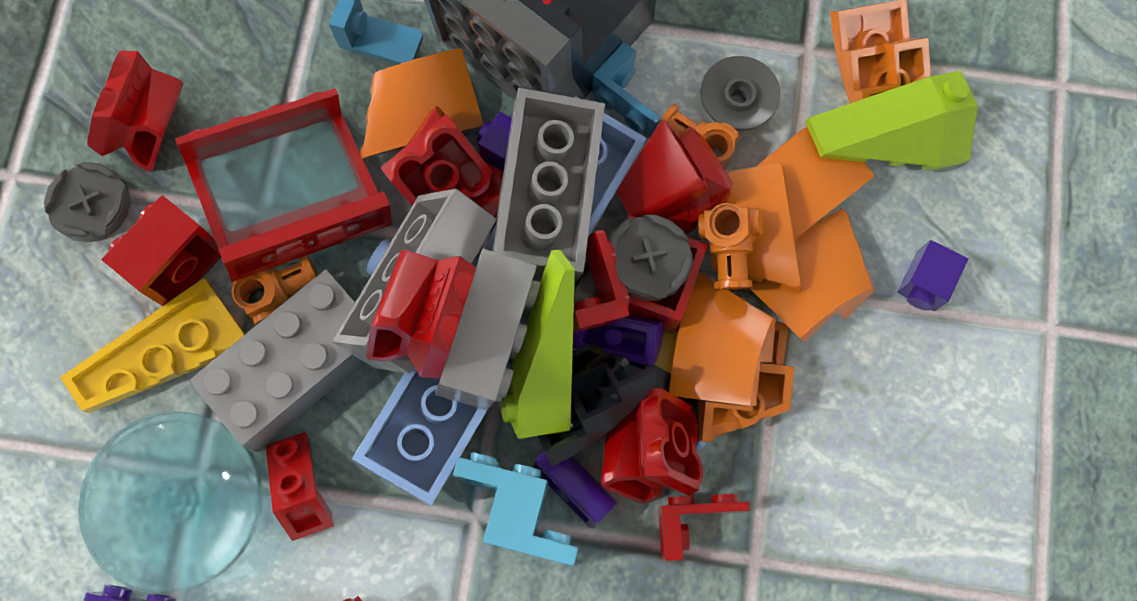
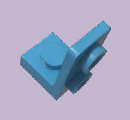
M338 0L329 22L339 48L397 65L416 59L424 38L420 30L367 15L360 0Z
M623 42L593 74L592 93L597 102L605 103V109H614L623 116L626 124L632 130L639 134L645 133L648 137H651L660 122V117L623 89L636 72L634 68L636 51Z

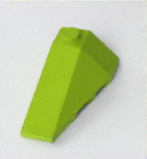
M960 70L930 76L811 116L805 123L821 158L863 163L868 159L889 161V166L901 167L907 163L922 165L923 170L935 171L964 164L970 160L978 104Z
M551 250L540 281L535 303L530 310L525 324L527 329L519 353L516 352L510 369L514 371L505 398L502 397L500 402L503 420L505 423L511 422L518 439L570 431L575 269L561 250Z

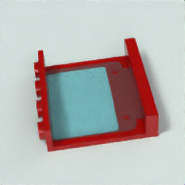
M336 88L324 92H315L305 98L286 104L273 105L267 110L245 117H235L228 122L206 129H197L187 135L175 138L231 282L392 225L390 203L384 191L378 193L370 173L361 158V154L342 116Z

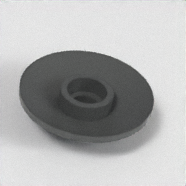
M732 56L718 61L707 71L701 85V101L705 111L715 122L729 124L737 131L752 130L764 125L776 112L780 101V86L774 73L764 63L747 56ZM734 95H739L744 99L745 102H735L734 100H732L731 97Z

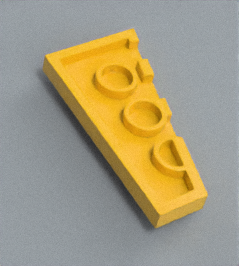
M203 278L69 370L60 379L81 411L92 413L207 366L246 333L212 284Z

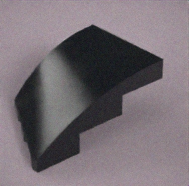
M590 343L572 351L570 431L538 436L551 467L590 446L629 415L659 380L655 369L647 366L643 370L630 365L626 357L616 353H606L603 348Z

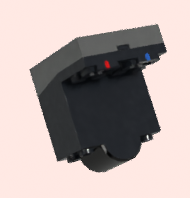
M424 0L438 41L450 50L462 48L466 63L513 100L516 99L518 88L573 98L577 96L580 99H585L592 91L593 74L623 42L630 47L654 21L656 0Z

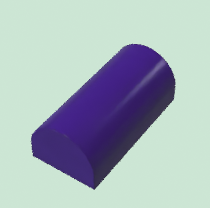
M629 315L610 324L573 333L572 348L578 349L590 343L603 348L606 353L622 355L630 362L652 366L656 362L661 350L664 325L659 321Z
M544 451L535 459L533 468L541 470V479L547 480L548 486L589 528L593 529L618 504L606 489H603L602 485L573 456L551 467Z

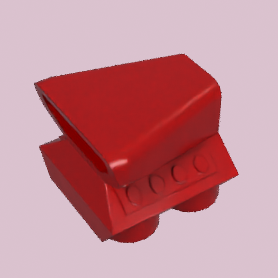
M119 51L111 67L107 82L97 100L91 118L87 146L102 157L124 147L131 160L137 166L152 172L180 98L183 82L178 78L152 69L139 51Z
M438 106L429 112L405 148L380 167L411 205L414 204L420 195L451 189L459 190L469 199L471 197H478L488 189L490 181L496 177L458 127Z
M664 119L654 130L617 188L616 193L630 216L637 218L643 217V215H657L671 220L685 234H689L698 226L700 214H704V211L710 208L713 209L728 200L733 182L707 140L690 126L683 134L678 136L672 126Z
M408 250L400 251L370 327L366 358L374 361H392L408 355L420 377L441 378L476 267L461 256L436 260Z
M662 388L651 389L648 395L629 415L606 433L601 474L602 488L640 504H646L661 497L663 486L688 496L699 491V485L703 479V469L700 458L696 453L695 443L699 438V425L692 406Z

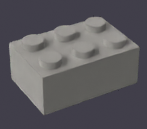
M482 248L475 275L435 395L486 411L495 401L501 402L502 397H506L514 371L506 368L508 358L514 359L516 352L519 353L527 329L526 325L519 322L521 316L527 317L529 309L533 308L540 287V282L533 280L536 265Z

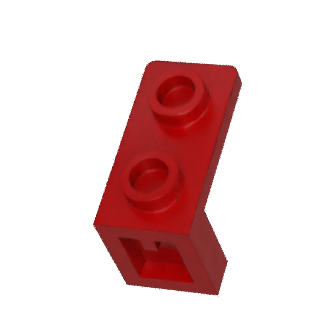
M604 230L595 231L588 236L586 258L598 297L574 303L573 333L610 324L629 316V295L624 284L619 281L615 268L617 261L616 251L612 242L607 240Z
M302 432L268 444L265 449L272 512L290 539L295 541L333 527L332 512L317 489L310 439L307 434Z
M737 494L711 495L712 503L694 504V496L668 497V505L658 507L661 561L683 560V551H689L690 549L688 524H681L680 516L744 513L751 511L750 502H738Z

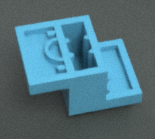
M471 452L469 460L458 457L453 476L463 483L496 491L483 539L484 543L574 566L578 547L570 545L571 536L546 529L544 530L543 538L536 536L549 488L547 480L541 479V470L520 464H515L513 471L499 468L500 463L497 462V459Z

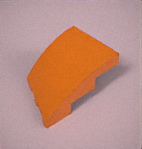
M893 0L830 12L837 61L850 103L931 76L928 38H910L907 0Z
M462 48L417 58L373 74L370 90L372 97L367 109V128L364 144L360 151L361 158H369L404 148L429 112L436 106L444 114L448 115L461 132L478 129L484 125Z
M807 126L757 165L762 166L782 162L794 240L875 177L873 172L863 162L821 158Z
M782 162L728 171L727 174L732 180L733 185L728 200L725 203H733L740 208L748 207L751 210L760 209L762 212L763 233L762 235H757L756 240L753 242V252L747 254L748 279L760 283L764 279L787 285L788 289L792 291H802ZM731 214L724 219L722 230L725 235H731L739 228L740 220L737 214ZM710 252L713 271L718 272L717 255Z
M842 208L819 221L794 240L802 291H792L788 289L787 285L762 279L761 283L752 281L753 288H750L804 342L835 313L846 320L875 291L863 261L862 251L855 238L850 217Z
M698 274L679 326L669 393L677 397L757 406L760 362H772L776 319L761 309L755 308L734 292L715 290L714 281L709 276Z
M775 322L772 362H760L757 406L698 399L699 440L701 442L713 441L718 436L736 429L746 428L756 424L758 420L773 417L790 410L795 367L784 365L788 326L785 323Z

